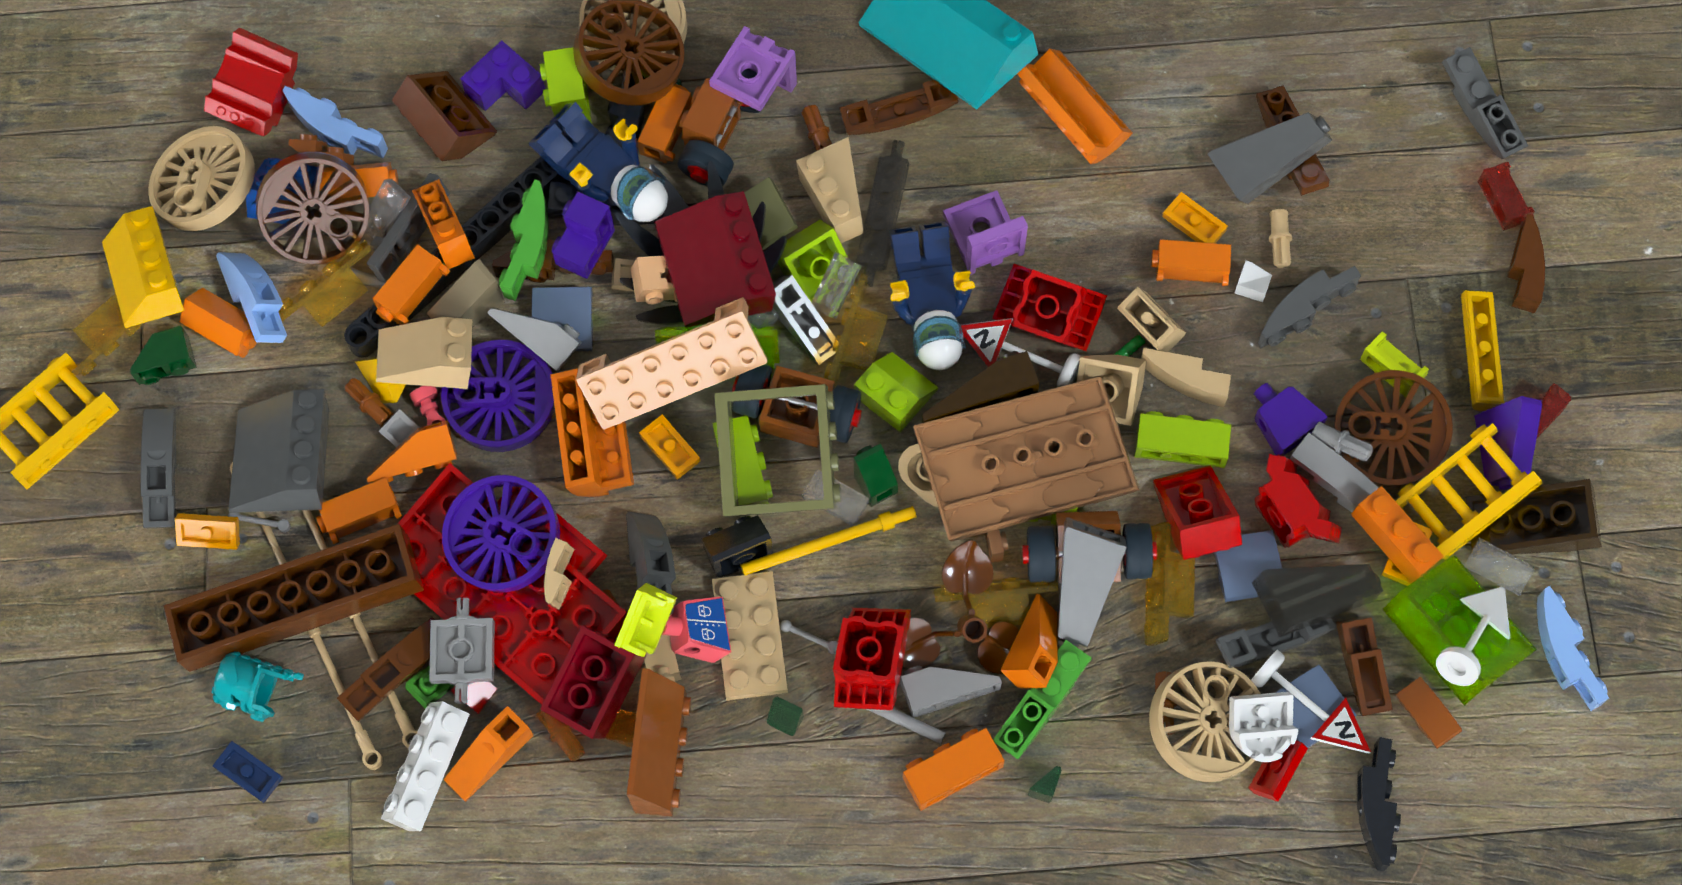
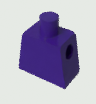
M1265 383L1254 392L1255 397L1263 405L1257 410L1254 419L1275 455L1285 456L1302 442L1308 432L1312 435L1317 423L1322 422L1325 424L1327 420V415L1292 386L1277 394L1268 383Z

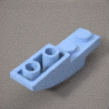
M287 86L284 87L282 91L294 114L313 135H317L318 139L327 142V145L330 147L344 148V153L354 155L358 148L384 158L388 147L383 135L373 128L363 129L358 127L352 120L341 118L337 105L329 99H317L301 88L294 90Z
M218 252L216 258L233 302H241L255 341L283 343L287 333L278 313L283 303L270 277L259 263L245 253Z
M1548 586L1537 597L1538 629L1547 661L1562 690L1574 685L1590 711H1592L1609 699L1607 687L1599 677H1595L1589 668L1590 662L1587 656L1576 648L1585 639L1582 635V627L1576 619H1571L1567 613L1566 605L1561 595L1554 592Z

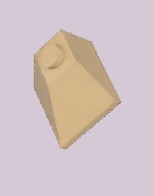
M1123 355L1081 356L1077 382L1100 376L1103 379L1117 423L1131 426L1143 389L1146 360Z

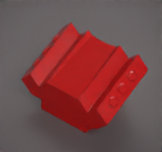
M238 28L233 32L232 45L226 48L224 60L218 74L213 78L212 91L205 96L204 112L264 137L271 131L272 126L277 127L287 104V99L282 90L285 86L293 89L295 85L293 76L297 69L299 53L247 30Z
M1013 264L992 319L1013 318L1011 322L1013 327L1087 351L1107 295L1033 269Z
M1269 454L1266 471L1271 481L1259 487L1260 494L1254 498L1255 506L1284 548H1289L1300 540L1309 537L1339 544L1342 527L1329 521L1331 511L1323 507L1309 488L1310 481L1296 474L1298 465L1285 456Z
M852 608L849 618L842 619L833 666L835 676L834 707L893 710L906 650L907 631L911 618L910 609Z

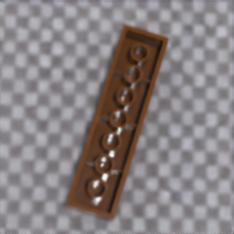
M396 524L163 606L177 662L191 672L220 662L231 652L243 654L424 591L409 536L400 524Z

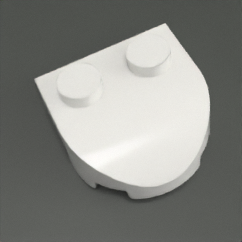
M1279 692L1229 697V732L1233 742L1243 753L1256 761L1272 762L1282 758V753L1290 744L1293 745L1295 743L1298 728L1293 726V694Z

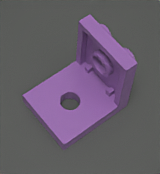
M744 26L709 80L710 87L761 112L777 86L792 93L797 85L795 51L775 45L774 40L766 36L763 38L759 35H754L750 33V28ZM749 68L757 72V75L754 78L748 79L742 76V72Z
M997 190L943 210V217L949 226L951 235L967 270L971 272L970 275L975 273L976 268L990 263L991 267L1001 264L1003 258L1015 253L1018 256L1024 255L1028 225L1023 216L1013 220L1010 219ZM977 222H985L988 224L989 229L978 233L973 229V226Z

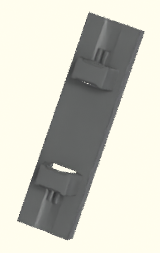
M429 173L421 186L439 179L448 197L450 192L440 177ZM407 191L402 198V201L406 204L405 209L384 238L376 236L370 244L375 252L366 264L374 272L377 279L384 283L387 282L405 260L427 228L426 221L414 194L410 191Z

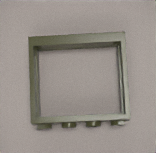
M827 385L715 393L724 517L837 509L836 502H841L840 483L835 484L834 471H839L838 453H833L832 441L837 440L836 422L830 421V410L835 409L833 391H828ZM817 396L824 499L739 506L732 402Z

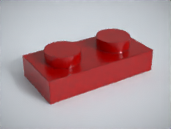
M1296 740L1293 745L1290 744L1282 753V758L1272 762H1262L1248 788L1256 795L1278 802L1308 748L1302 742Z

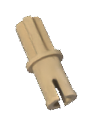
M1275 209L1269 213L1271 235L1268 239L1272 243L1274 266L1284 268L1289 267L1291 264L1290 241H1292V235L1289 233L1288 211L1285 209Z

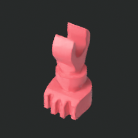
M421 386L409 394L414 406H421L420 412L423 416L426 415L427 425L445 421V418L437 412V403L432 402L438 394L434 386Z

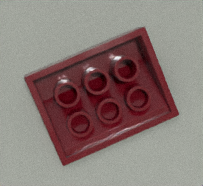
M744 191L714 196L655 221V228L685 328L704 325L714 321L716 308L744 297L749 307L748 316L772 311L776 292Z

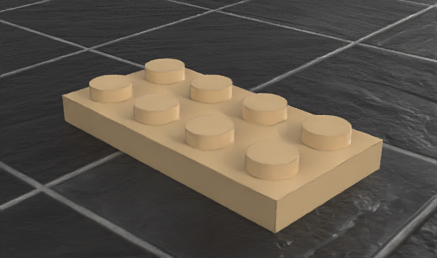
M773 571L712 579L714 597H723L731 653L721 658L726 701L788 693Z

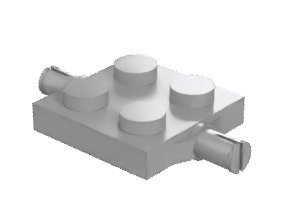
M457 598L456 616L447 620H431L429 681L431 684L449 683L455 685L454 702L461 704L462 701L464 704L468 703V685L475 682L494 681L495 621L493 618L469 616L470 599L463 598L462 600Z

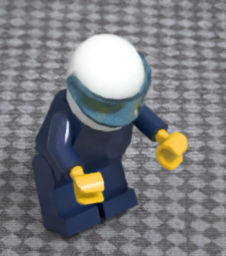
M576 102L566 104L549 121L550 124L546 125L528 143L559 175L569 180L582 194L608 205L618 206L629 220L634 219L639 222L653 221L660 217L667 207L668 194L664 187L666 185L665 181L650 169L639 166L635 134L638 128L634 124L627 127L624 118L613 128L615 135L621 140L622 148L611 136L605 135L595 128L584 116L583 110Z
M946 221L919 225L923 255H920L918 230L915 226L890 229L889 235L898 281L890 283L893 292L890 296L893 308L904 322L912 327L914 332V355L918 356L919 360L930 369L946 370L958 362L962 349H966L963 331L956 318L962 314L972 289L975 288L974 282L969 279L971 272L970 270L953 272L949 226Z

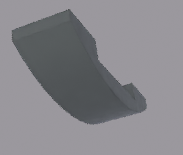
M1319 601L1297 609L1291 615L1247 631L1244 629L1217 638L1215 641L1228 667L1235 668L1269 658L1277 649L1283 653L1333 631L1336 627L1323 601Z

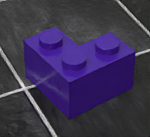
M502 40L460 78L465 93L484 111L490 108L505 93L526 110L543 94V89H546L541 74Z
M577 192L574 199L568 200L565 204L562 215L567 229L562 237L558 236L552 246V252L557 266L588 279L612 237L615 228L610 206Z

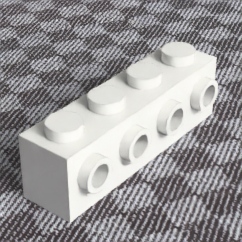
M443 701L429 703L421 716V725L418 732L410 742L409 753L405 763L397 773V782L384 804L382 820L407 831L422 830L470 715L469 713Z

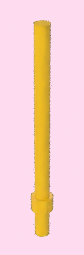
M913 506L893 513L887 511L878 514L876 519L740 564L743 575L746 576L878 530L885 532L894 529L896 524L916 518L917 515Z

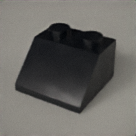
M758 515L752 518L751 516L741 517L734 522L733 526L725 529L722 527L715 528L709 531L706 537L701 538L703 548L717 578H722L741 570L740 564L773 553L771 536Z

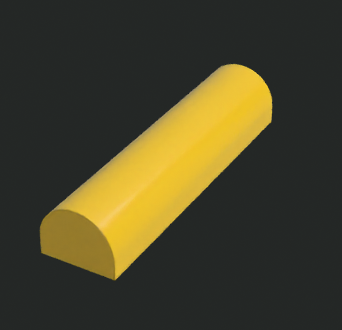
M1465 290L1461 294L1471 403L1474 410L1486 411L1504 403L1493 292Z

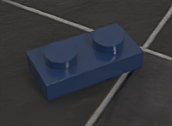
M233 741L230 742L213 764L216 770L263 803L266 802L283 779L280 774Z

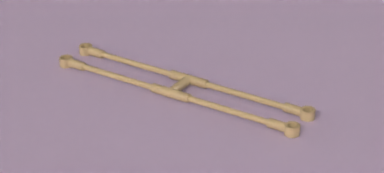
M232 462V464L230 465V472H231V473H232L233 462ZM302 510L320 550L327 549L328 547L311 510ZM256 512L258 518L267 519L264 512ZM261 525L279 565L287 563L271 527ZM361 613L349 616V619L353 620L372 663H375L379 657L362 623ZM317 627L307 631L319 650L338 694H342L345 688L320 636V628ZM393 691L388 697L396 712L395 718L403 733V744L409 749L408 739L410 736L416 735L418 731L414 729L406 710L402 709ZM345 708L355 729V737L363 753L362 761L364 765L370 770L380 768L383 764V757L375 750L367 731L363 730L360 721L358 722ZM371 755H377V762L372 765L368 764V758Z

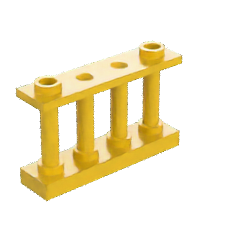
M66 352L61 357L54 358L48 364L47 369L0 408V448L16 464L15 469L10 473L26 490L119 411V408L105 392L95 397L72 373L78 366ZM62 380L86 404L85 408L76 416H71L49 393ZM39 400L63 424L62 428L53 436H48L26 413ZM15 420L39 444V448L30 456L25 457L2 432Z
M1493 423L1489 427L1483 424L1470 435L1472 440L1415 486L1413 483H1409L1398 492L1400 498L1396 500L1397 504L1403 508L1409 503L1439 538L1437 542L1440 545L1436 548L1444 556V560L1452 556L1542 484V480L1534 471L1530 474H1527L1525 471L1521 472L1494 441L1492 436L1498 432V429ZM1481 445L1512 480L1510 483L1513 487L1504 494L1501 491L1497 492L1467 457ZM1457 464L1487 499L1486 504L1488 507L1480 513L1476 510L1472 511L1443 477ZM1432 484L1435 485L1463 519L1461 522L1464 526L1455 533L1452 530L1448 531L1419 496Z

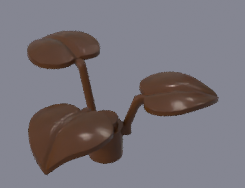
M974 540L966 541L957 546L949 554L942 568V582L946 590L951 593L962 592L967 614L959 619L957 630L932 632L930 624L924 619L911 617L902 667H924L936 660L941 649L939 643L934 638L962 636L969 642L981 641L977 648L980 664L992 673L1003 674L1000 670L1019 629L1011 623L998 621L990 627L987 634L986 623L975 615L968 592L972 594L984 592L991 585L994 573L990 559Z

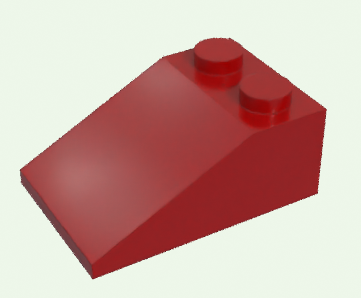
M1211 465L1153 480V485L1171 536L1183 560L1197 558L1201 555L1224 551L1242 545L1240 516Z

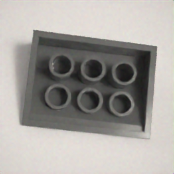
M324 389L292 390L238 409L229 513L322 510L329 407Z

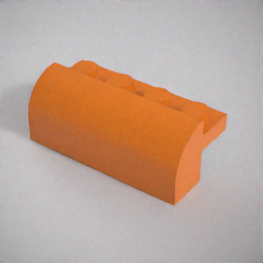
M1049 48L1034 65L1027 64L1017 73L1021 78L1018 82L1090 164H1095L1105 159L1133 134L1061 51Z
M578 368L551 374L565 488L577 496L597 497L609 495V490L634 485L625 421L610 428L602 429L576 381Z

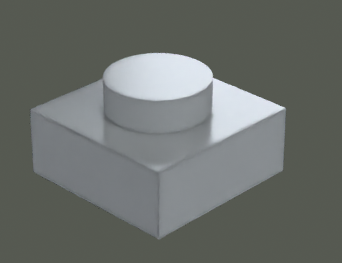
M399 408L378 431L397 448L420 427Z

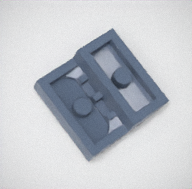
M592 287L532 288V317L560 323L562 326L568 323L580 333L578 339L583 342L576 351L593 350Z
M1273 530L1241 535L1242 545L1224 551L1213 552L1219 570L1218 579L1225 602L1286 593L1283 569Z
M1320 665L1290 682L1329 716L1345 699ZM1283 687V688H1281L1280 690H1278V691L1275 692V693H1279V692H1289V691H1287V690ZM1293 696V726L1298 728L1296 740L1309 748L1319 742L1312 740L1311 737L1325 721Z

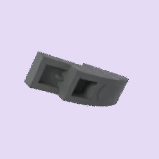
M1470 47L1444 59L1442 64L1455 86L1452 92L1462 110L1487 145L1501 159L1528 147L1502 95L1496 96L1472 49Z
M1354 266L1330 279L1322 269L1295 287L1269 317L1258 341L1260 349L1269 344L1271 347L1280 344L1286 339V335L1294 331L1298 334L1307 330L1312 325L1316 311L1328 306L1331 303V299L1339 295L1344 298L1352 294L1357 289L1356 286L1361 277L1357 268Z
M175 408L144 409L141 440L143 528H175V469H177Z
M628 511L626 513L630 566L636 567L638 589L645 583H648L672 595L671 584L676 579L675 567L669 539L661 521L655 515Z

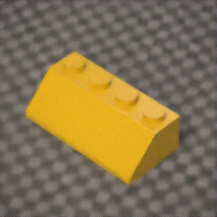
M153 206L123 214L102 241L125 328L183 312V304Z

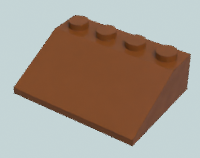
M642 668L627 796L635 813L673 817V809L679 808L681 789H676L677 777H683L684 758L679 757L681 746H686L688 727H683L684 715L690 716L691 697H687L684 686L647 668Z

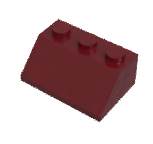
M582 625L540 710L591 739H605L645 657L615 646L617 639Z

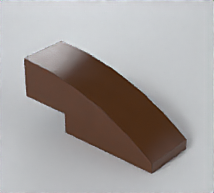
M1527 214L1520 226L1507 277L1518 280L1511 307L1535 313L1542 301L1545 285V258L1540 232L1534 216Z
M1363 616L1336 622L1347 673L1361 716L1393 710L1382 652L1377 647L1372 617Z

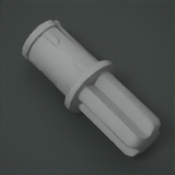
M1319 422L1312 432L1314 437L1325 445L1334 448L1338 454L1343 452L1362 461H1367L1372 454L1373 446L1350 436L1347 430L1341 432Z

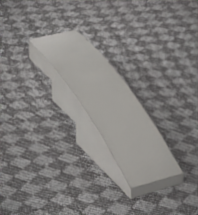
M1309 432L1290 457L1291 461L1314 476V482L1338 498L1336 502L1350 512H1353L1359 503L1379 488L1362 472Z

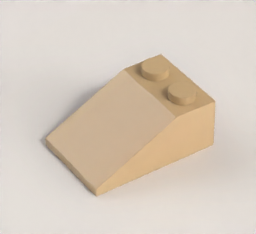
M439 317L379 329L376 382L468 389L471 371L472 319Z

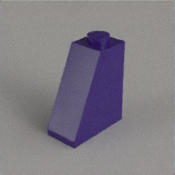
M1520 396L1474 415L1476 429L1483 424L1489 427L1492 423L1497 427L1498 432L1492 438L1521 472L1525 471L1527 474L1531 473L1542 402L1538 399ZM1481 445L1480 453L1484 477L1491 485L1499 486L1500 490L1511 489L1513 486L1510 483L1512 481L1510 477Z

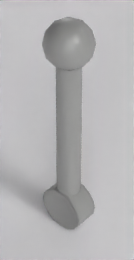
M240 513L228 514V517H238L240 521L276 527L283 533L288 532L291 528L290 523L285 519L277 522L241 515Z
M783 620L780 623V629L783 632L791 631L826 647L830 654H836L838 642L825 641L792 626L789 620Z

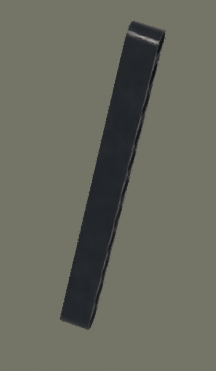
M540 156L462 225L467 240H476L475 244L470 246L475 259L449 269L450 272L447 276L442 275L409 315L408 320L410 321L475 261L480 259L511 231L512 219L516 213H520L523 207V194L533 184L534 179L540 181L545 200L548 198L551 181L565 183L567 179L563 178L555 170L550 169L551 166ZM511 202H519L516 207H507ZM489 221H498L495 226H485ZM436 248L431 254L443 263L438 248ZM375 303L345 330V341L351 352L357 357H368L378 349L379 329L399 326L393 320L390 323L376 324L381 317L376 313L377 307ZM360 336L367 337L366 340L360 344L354 343V341Z

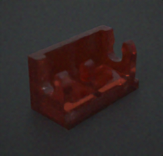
M1509 162L1484 169L1478 180V184L1503 231L1521 225L1527 214L1533 215L1535 213L1533 207H1527L1512 179Z

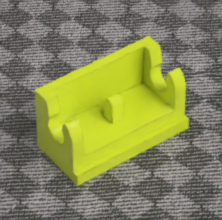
M1383 331L1365 348L1360 358L1375 373L1400 370L1414 373L1423 378L1429 373V369L1426 366L1420 368L1387 341V334ZM1394 379L1385 380L1394 387ZM1401 379L1400 393L1407 397L1414 382Z
M648 583L637 589L615 646L641 657H645L646 653H655L677 597Z

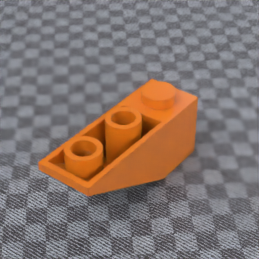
M438 179L412 190L445 266L451 269L475 259L467 237L440 180Z
M445 420L417 428L368 474L367 482L378 481L385 477L388 482H392L394 480L393 476L405 473L406 477H412L423 473L422 468L434 465L435 469L447 467L449 463L452 464V460L457 459V452L448 421Z
M1036 594L1000 670L1017 688H1046L1058 663L1057 612L1040 594Z
M507 706L482 730L443 780L466 802L534 736L532 731Z

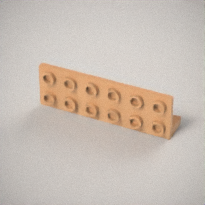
M744 297L716 308L714 321L611 363L607 354L580 364L576 381L602 429L610 428L766 364L767 357L748 321L749 307Z

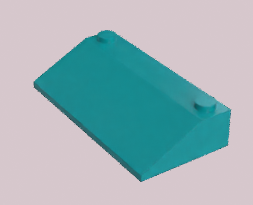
M873 0L858 22L861 28L976 110L1038 55L1033 32L987 0Z

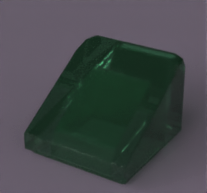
M777 696L773 699L767 724L790 736H794L804 718L803 710Z
M1054 767L1029 789L1028 796L1047 803L1052 802L1062 771L1061 767Z

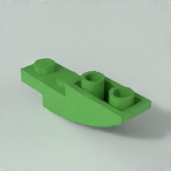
M535 179L531 188H527L523 194V207L520 213H516L512 219L511 230L516 243L511 250V263L508 269H503L499 278V285L504 298L516 301L526 275L538 279L547 250L549 234L547 205L541 183Z
M1065 640L1058 650V663L1047 687L1031 688L1028 690L993 741L1016 759H1019L1072 690L1075 682L1092 658Z

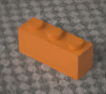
M1383 486L1359 503L1351 513L1352 517L1411 584L1431 570L1444 557Z
M977 728L963 734L961 736L962 741L953 746L950 743H946L933 751L934 756L923 760L922 757L917 758L905 766L907 770L903 771V780L920 811L1003 768L1005 760L987 728L978 731Z

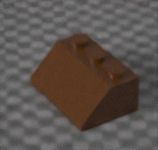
M448 71L407 75L392 99L400 113L407 118L416 129L417 134L425 140L435 156L442 162L462 159L497 133V130Z

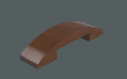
M936 80L924 82L923 88L870 104H868L866 99L839 107L847 135H861L882 132L924 120L952 107L959 101L957 95Z

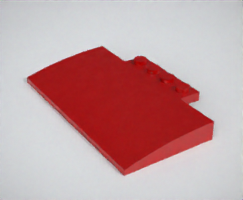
M449 463L397 523L401 525L409 536L424 591L414 595L443 620L456 616L457 598L462 600L463 598L470 599L469 616L493 618L495 621L494 664L542 705L582 625L613 638L616 637L622 628L627 612L588 580L608 555L556 513L560 525V540L567 542L575 549L563 573L572 581V584L559 610L553 608L545 601V573L532 584L511 592H491L471 585L462 579L450 566L442 544L443 523L449 507L465 488L473 484L469 478ZM513 486L510 509L522 488ZM530 493L520 512L538 498L534 493ZM486 497L482 506L493 517L488 498ZM502 497L497 501L499 511L501 509ZM545 506L540 508L526 521L548 514ZM478 511L476 518L486 522L484 517ZM472 523L469 529L482 528ZM550 523L529 531L550 533ZM498 531L496 534V536L501 535L507 538L508 540H510L511 537L505 531ZM464 537L462 543L477 539L479 537ZM532 540L523 543L521 547L522 553L530 550ZM542 541L544 545V552L547 547L548 541ZM478 548L457 555L460 564ZM512 555L519 578L528 571L516 556ZM483 558L466 572L472 578ZM505 559L501 583L511 581ZM494 561L482 582L492 583ZM538 561L530 563L531 566L534 567Z

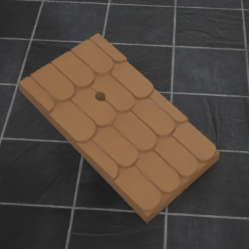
M1100 376L913 426L946 534L951 542L1140 491L1103 379ZM1060 445L1059 450L1053 453L1054 447Z

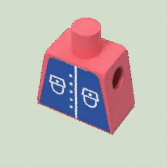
M723 597L686 600L673 607L674 611L669 616L662 635L670 636L671 649L675 654L715 663L731 653Z

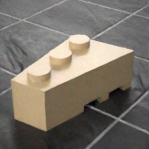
M849 137L796 160L800 182L822 220L834 228L840 242L843 243L863 234Z

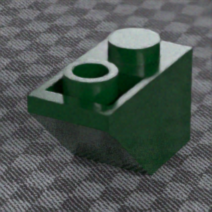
M180 325L151 335L130 368L131 375L139 385L155 384L161 378L171 375L181 376L188 373L190 369L197 368L189 336Z
M881 444L874 447L869 445L860 449L856 456L853 457L854 478L869 504L873 507L897 494L898 482Z

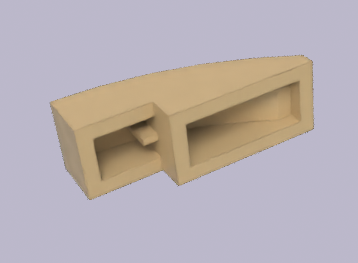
M1143 348L1141 359L1146 360L1145 369L1161 382L1188 397L1220 407L1225 406L1231 375L1201 370L1203 358Z

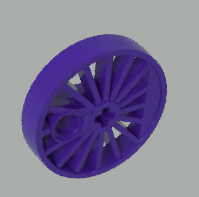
M491 340L473 346L471 363L480 358L488 377L482 376L471 365L470 374L474 378H469L468 389L454 388V393H452L453 388L442 387L441 402L449 424L465 442L481 450L507 452L528 445L546 429L555 409L550 376L552 372L548 364L526 345L515 341ZM497 353L496 377H494L486 355ZM504 353H512L514 356L503 377ZM522 357L529 359L530 362L515 375ZM533 371H535L534 378L524 381ZM472 391L476 393L472 399H462L463 395L467 392ZM498 392H503L500 393V398H495L498 396ZM525 401H535V405ZM450 403H458L460 408L451 411ZM519 409L534 414V423ZM510 412L529 430L519 435ZM475 413L461 427L455 421L457 419ZM504 414L514 438L502 441V418ZM495 418V441L485 440ZM484 419L477 437L470 435L469 432Z
M511 475L486 477L465 488L449 507L442 529L444 553L453 570L471 585L491 592L519 590L540 578L546 571L548 557L555 538L560 539L558 517L546 495L531 482ZM513 486L522 488L510 509ZM503 487L500 511L493 488ZM530 493L536 494L538 498L520 512ZM486 497L488 498L493 517L482 506ZM545 506L548 514L526 521L540 508ZM478 511L484 517L486 522L476 518ZM473 523V524H475V525L481 527L482 529H469V528H470L471 524ZM550 523V533L529 531ZM505 531L511 536L510 540L501 535L496 536L497 532ZM464 537H479L477 539L462 543ZM532 540L530 550L522 553L521 547L523 543ZM542 541H548L545 552ZM478 548L460 564L457 555ZM512 555L516 556L528 571L519 578ZM483 558L472 578L466 572ZM505 559L511 581L501 583ZM494 561L492 583L482 582ZM538 561L534 567L531 566L530 563Z

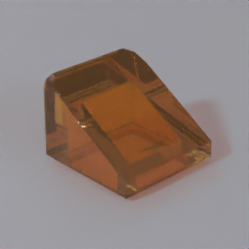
M619 710L606 739L632 747L637 713Z

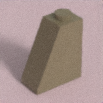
M478 259L427 312V316L429 319L439 317L472 319V327H474L489 315L487 312L491 308H499L505 303L497 279Z

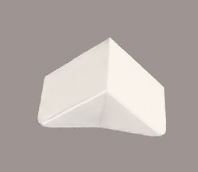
M1245 261L1235 294L1263 302L1272 275L1252 262Z

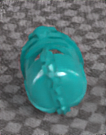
M231 652L220 662L214 680V687L212 688V697L215 703L220 704L227 710L235 711L236 706H239L243 712L251 714V719L263 722L275 714L273 709L267 705L276 686L277 678L293 682L294 679L303 680L304 674L293 672L290 669H283L281 666H274L269 662H262L247 655H241L240 652Z

